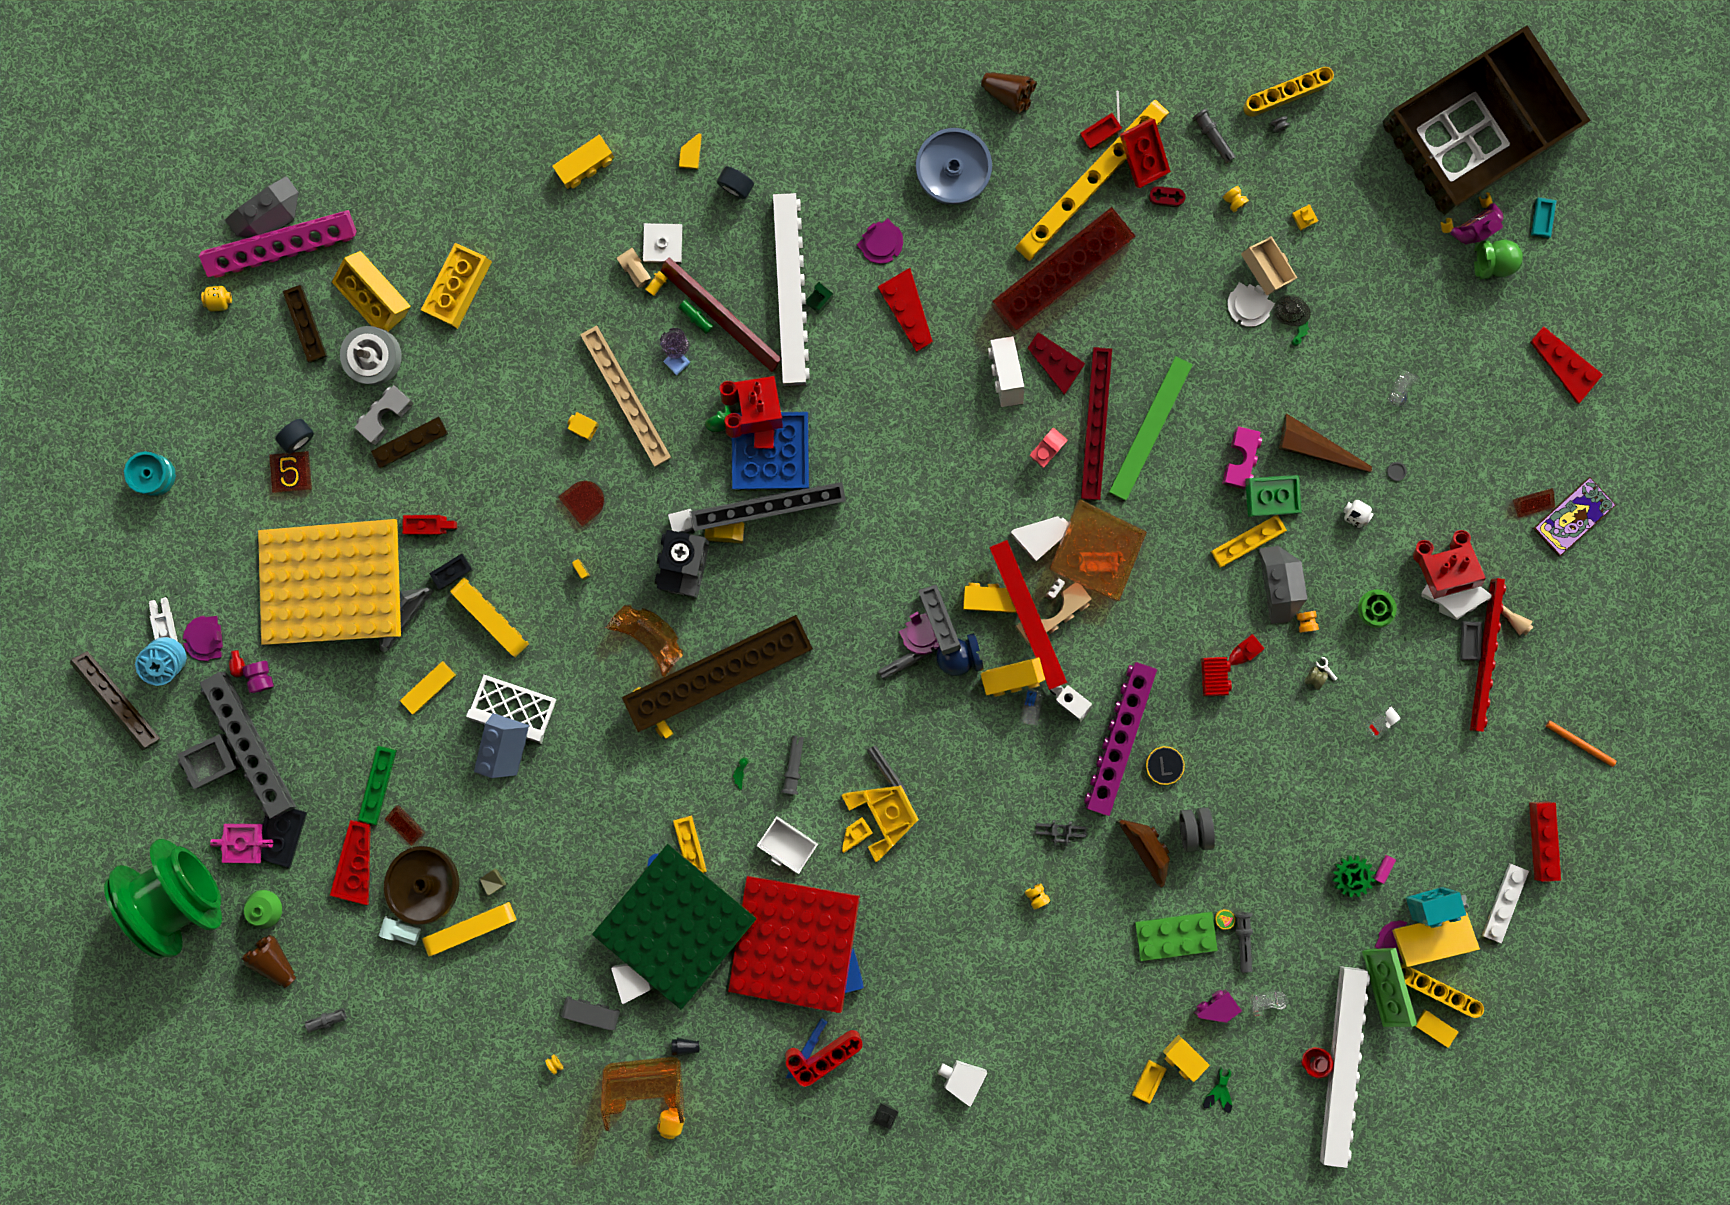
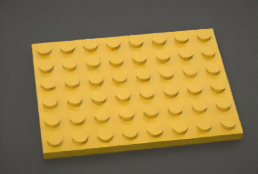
M396 519L258 530L261 645L401 636L398 529Z

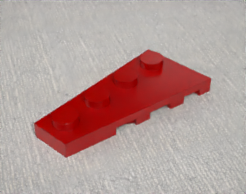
M911 268L879 285L880 293L915 351L918 352L933 343Z
M1544 326L1530 341L1577 404H1580L1603 375Z
M350 820L330 896L369 905L371 824Z

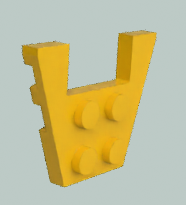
M901 785L848 792L841 795L849 811L867 802L885 838L868 846L875 862H878L919 820Z

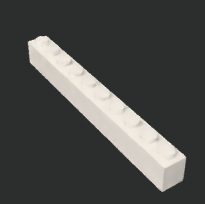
M796 193L773 194L783 385H806V380H810L809 368H805V361H809L808 349H804V342H808L807 330H803V323H807L806 312L802 311V304H806L805 293L801 292V286H805L804 274L800 273V267H804L803 255L799 254V248H803L802 237L798 235V230L802 229L801 218L797 217V211H801L800 199L796 198Z
M1340 966L1331 1049L1333 1070L1328 1077L1320 1162L1323 1165L1347 1168L1348 1162L1351 1161V1150H1349L1350 1142L1352 1143L1353 1131L1351 1130L1352 1123L1355 1122V1111L1353 1109L1358 1097L1355 1089L1360 1078L1357 1070L1358 1064L1361 1063L1362 1059L1361 1052L1359 1051L1360 1045L1363 1044L1364 1035L1361 1032L1362 1025L1366 1021L1364 1006L1368 1002L1366 986H1369L1370 982L1368 971L1359 968Z

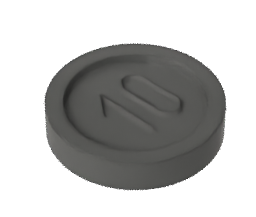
M1394 462L1387 469L1389 478L1394 481L1402 480L1407 473L1405 465L1401 462Z

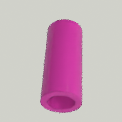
M1385 855L1374 879L1385 884L1396 860Z

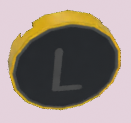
M1162 746L1155 748L1146 759L1145 768L1148 776L1158 784L1169 785L1181 778L1185 763L1182 755L1177 750Z

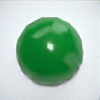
M725 406L715 416L706 420L704 424L706 429L711 432L725 430V418L731 414L729 407Z

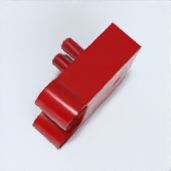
M774 376L721 383L719 391L722 403L733 405L739 400L742 414L740 416L739 414L731 413L726 416L725 427L729 437L737 438L742 434L783 428Z
M1456 531L1450 542L1451 550L1432 555L1434 547L1427 540H1421L1416 545L1413 558L1419 563L1434 599L1481 587L1486 579L1470 543L1471 536L1467 531ZM1456 540H1460L1464 544L1458 543ZM1420 550L1426 551L1427 554L1421 553Z

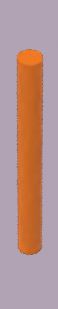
M1548 721L1545 727L1609 766H1615L1616 760L1554 722Z

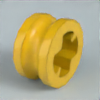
M552 1055L551 1059L545 1060L547 1067L554 1075L557 1074V1070L563 1069V1065L556 1055Z

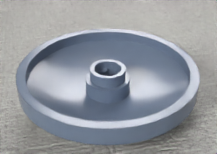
M961 128L943 129L932 134L922 144L916 159V174L922 189L934 200L949 205L964 204L978 197L986 188L992 172L991 155L985 143L974 133Z

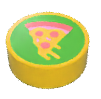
M1220 910L1215 915V923L1221 929H1230L1235 923V916L1229 910Z

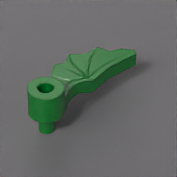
M1304 315L1301 316L1300 325L1297 329L1298 334L1292 340L1293 346H1298L1301 343V338L1308 334L1309 322L1306 321Z
M746 757L740 759L739 764L741 766L736 768L733 775L735 779L734 784H737L740 790L742 789L745 775L743 770L749 762Z

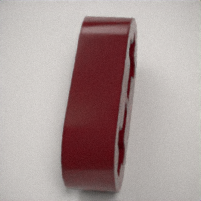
M1157 186L1149 193L1150 202L1160 206L1179 207L1186 198L1184 191L1179 188ZM1156 191H1159L1160 195L1166 197H1160L1159 200H1156V197L1153 195ZM1177 193L1181 199L1175 202V199L1169 198V196H1174Z

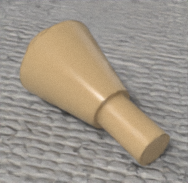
M1505 606L1503 607L1502 614L1508 619L1519 636L1522 633L1526 636L1533 628L1531 625L1533 621L1512 613Z

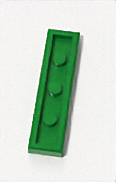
M377 746L358 821L378 825L397 750Z

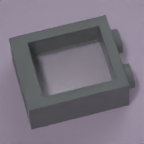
M218 734L177 754L179 766L185 770L187 783L193 789H200L241 769L232 748L227 743L226 734Z

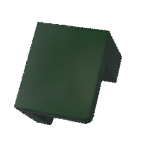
M818 282L814 286L813 293L807 298L806 304L820 314L834 298L833 293Z

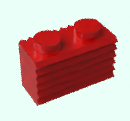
M1227 657L1201 658L1203 696L1229 695V692L1232 691L1231 680H1228L1231 664L1230 661H1227Z

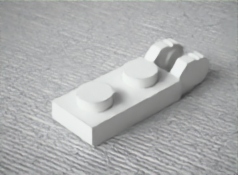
M166 597L161 599L163 613L160 614L156 601H149L154 638L168 637L178 642L168 599Z

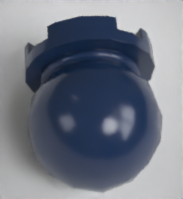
M974 633L967 635V640L965 641L958 639L961 650L943 656L940 648L938 649L937 663L940 669L950 676H961L967 673L971 667L976 672L984 670L983 662L980 660L979 654L976 653L980 649Z

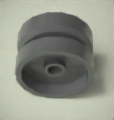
M1197 808L1195 815L1191 809L1180 810L1179 825L1184 851L1186 853L1195 852L1198 849V845L1202 850H1213L1215 847V833L1209 808Z

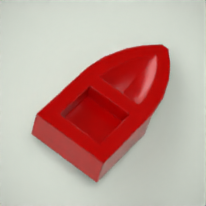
M1251 634L1235 647L1228 661H1230L1231 665L1245 663L1265 648L1254 634Z

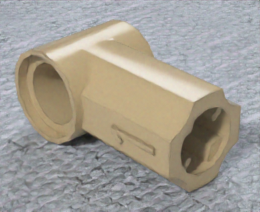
M633 248L617 257L624 271L628 272L638 288L652 280L640 263L641 260Z

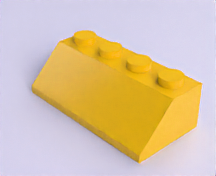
M361 251L345 257L332 280L335 287L373 327L389 332L406 316L411 307Z

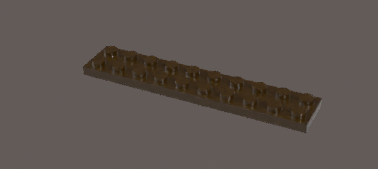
M794 615L621 698L639 733L813 650L797 615Z

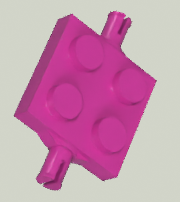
M224 824L222 838L211 839L210 841L217 842V844H210L211 847H221L222 863H261L262 847H273V844H266L273 843V840H262V824Z

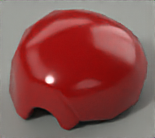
M1313 1047L1303 1054L1301 1063L1308 1075L1321 1079L1327 1077L1332 1072L1333 1059L1326 1050ZM1314 1056L1315 1059H1314V1061L1311 1063V1062H1310L1311 1057Z

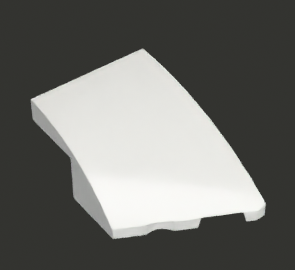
M1428 584L1422 591V597L1439 604L1440 613L1456 620L1492 598V595L1482 587L1437 599L1433 598Z

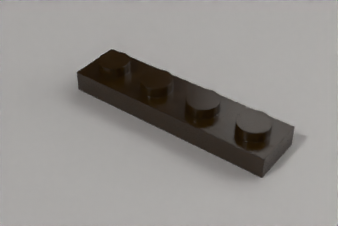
M298 285L282 291L307 361L312 363L328 357L303 286Z
M437 417L372 450L371 453L381 469L448 435V432L441 418Z

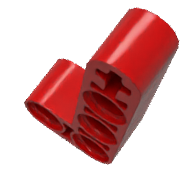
M847 1031L807 1060L799 1049L790 1048L785 1053L786 1066L801 1086H809L858 1053L863 1046L862 1039L857 1031ZM835 1050L842 1051L838 1056L832 1054ZM793 1056L799 1058L797 1062H790L789 1059ZM819 1061L826 1062L822 1067L816 1065ZM803 1072L810 1073L806 1078L800 1076Z

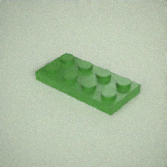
M1211 911L1135 922L1140 961L1218 951Z
M1396 948L1367 949L1362 951L1383 1027H1413L1417 1025Z

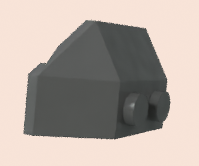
M286 176L242 204L225 221L236 236L246 238L281 229L295 219L299 192Z
M1279 546L1260 548L1259 554L1270 623L1289 622L1308 599L1302 561Z
M421 588L400 591L401 633L433 593L432 589ZM398 637L378 638L380 650L387 652Z

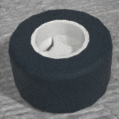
M729 166L724 167L717 179V184L721 188L743 200L748 197L754 186V182L748 176Z
M300 418L282 428L276 435L275 441L287 454H291L306 445L312 439L314 432Z

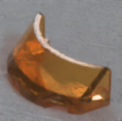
M624 605L606 626L608 630L625 633L641 642L655 657L663 677L669 673L683 656V650L679 648L677 643L679 638L674 630L661 617L647 609L637 610L633 609L631 605Z

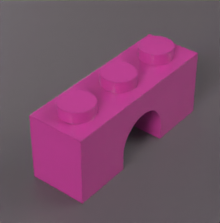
M1239 426L1235 429L1231 447L1239 449L1244 459L1241 465L1230 463L1226 465L1222 484L1246 489L1245 479L1253 478L1251 474L1252 467L1256 466L1258 456H1255L1262 443L1261 432Z

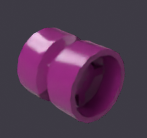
M267 661L256 662L242 667L244 676L250 679L246 683L249 694L274 687L272 677L267 675L269 673Z

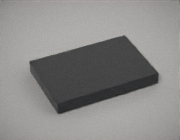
M294 808L278 818H269L265 815L262 824V840H273V843H266L273 844V847H262V861L291 868L307 812Z

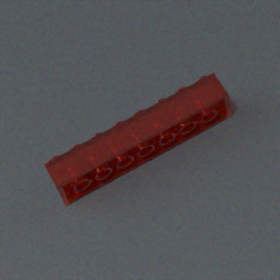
M1111 207L992 301L991 306L1015 335L1131 244L1136 236L1113 207Z

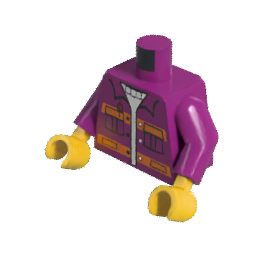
M1486 192L1487 198L1481 199L1479 197L1481 206L1487 209L1458 227H1453L1452 219L1446 218V224L1441 222V229L1443 233H1450V235L1465 245L1477 243L1503 228L1504 215L1499 207L1493 203L1490 193Z

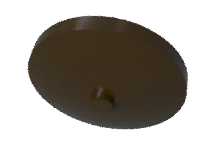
M417 846L401 852L388 867L384 879V895L389 908L399 919L410 924L424 925L440 920L452 909L458 897L460 882L457 868L451 858L437 848Z

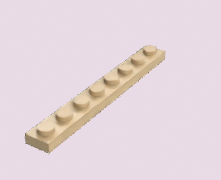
M596 325L580 334L654 467L671 459L668 450L598 326Z

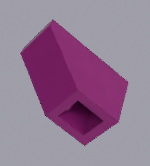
M1218 990L1212 995L1213 998L1210 1001H1203L1196 1006L1197 1010L1194 1013L1202 1019L1227 1023L1242 1012V1010L1227 990Z

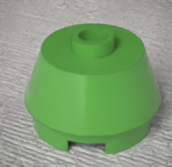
M1378 589L1365 593L1358 604L1360 618L1365 624L1374 628H1381L1390 624L1397 611L1393 597L1386 591Z
M259 890L252 893L244 904L246 920L250 925L258 929H267L274 926L282 914L280 899L277 895L267 890Z

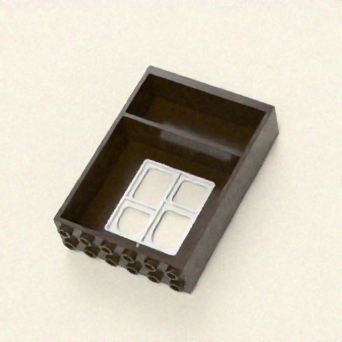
M1528 25L1394 108L1382 122L1385 131L1393 137L1395 146L1404 154L1406 163L1414 169L1416 178L1424 184L1426 193L1435 201L1437 210L1445 216L1575 134L1591 120ZM1473 100L1485 118L1465 132L1459 133L1448 115ZM1437 121H1441L1451 135V140L1440 147H1433L1427 143L1425 132L1429 126ZM1487 126H1491L1502 144L1490 153L1484 154L1473 136ZM1466 142L1476 155V161L1457 173L1448 172L1442 165L1443 155L1460 143Z

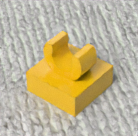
M1310 204L1292 213L1300 231L1318 222Z

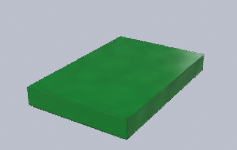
M1299 475L1245 479L1248 517L1302 513Z

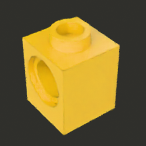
M576 412L575 416L572 415L567 423L569 425L568 429L588 441H591L599 426L596 421Z

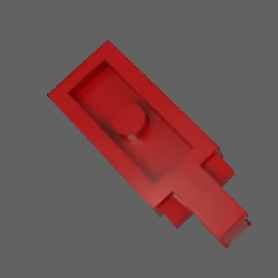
M403 515L402 534L442 535L447 534V529H457V522L447 521L446 516Z

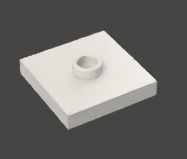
M644 223L643 262L664 263L670 257L675 263H682V224Z

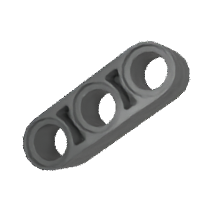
M566 996L561 1017L608 1030L616 1029L620 1013L619 1009L613 1010L609 1009V1006L590 1004V1001L574 1000L572 997Z

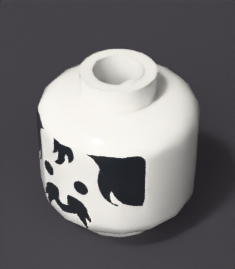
M1355 500L1353 503L1348 502L1343 510L1346 513L1344 519L1357 528L1366 527L1373 516V513H1371L1372 508L1360 500Z

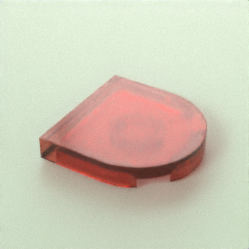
M579 481L558 497L582 527L595 518L604 506L603 491L598 485L590 481Z

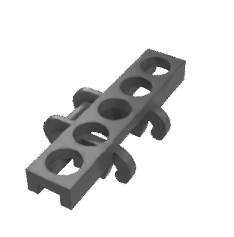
M1052 820V824L1036 823V834L1054 835V839H1051L1053 845L1065 843V846L1070 843L1068 837H1086V827L1071 826V821L1068 822V825L1055 824V820ZM1045 826V831H1038V827ZM1060 826L1065 829L1062 834L1057 832V828ZM1048 827H1052L1051 832H1048ZM1083 829L1084 833L1077 834L1076 830ZM1061 835L1065 836V839H1056V837Z

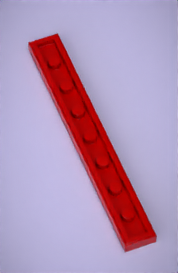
M1008 540L989 547L1034 656L1040 659L1048 689L1051 690L1067 683Z

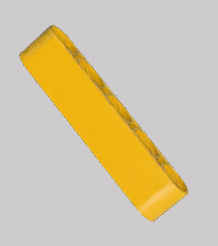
M1321 67L1253 94L1244 104V113L1253 117L1322 90L1332 81L1334 77L1333 71L1329 67ZM1319 75L1325 76L1327 81H1322ZM1302 82H1306L1309 88L1303 87ZM1284 89H1289L1292 95H1287ZM1267 96H1272L1275 102L1268 101ZM1249 103L1256 104L1257 109H1252Z
M463 578L450 592L516 658L529 645L528 641H525L522 635L514 627L512 628L501 614L495 611L492 604L485 600L482 594L468 583L469 581L466 578Z
M507 902L422 938V941L430 957L517 919L510 902Z
M1400 963L1401 968H1405L1404 964ZM1411 967L1405 968L1406 974L1404 979L1406 985L1470 1017L1479 1018L1484 1013V1006L1480 1001ZM1419 977H1422V978H1423V983H1422V985L1417 986V984H1416L1417 979H1418ZM1436 986H1440V987H1441L1440 993L1437 994V995H1435V994H1434V989H1435V987H1436ZM1457 994L1458 1001L1452 1003V997ZM1475 1003V1010L1473 1012H1470V1005Z

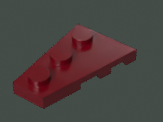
M1039 332L1027 348L1063 395H1065L1086 364Z

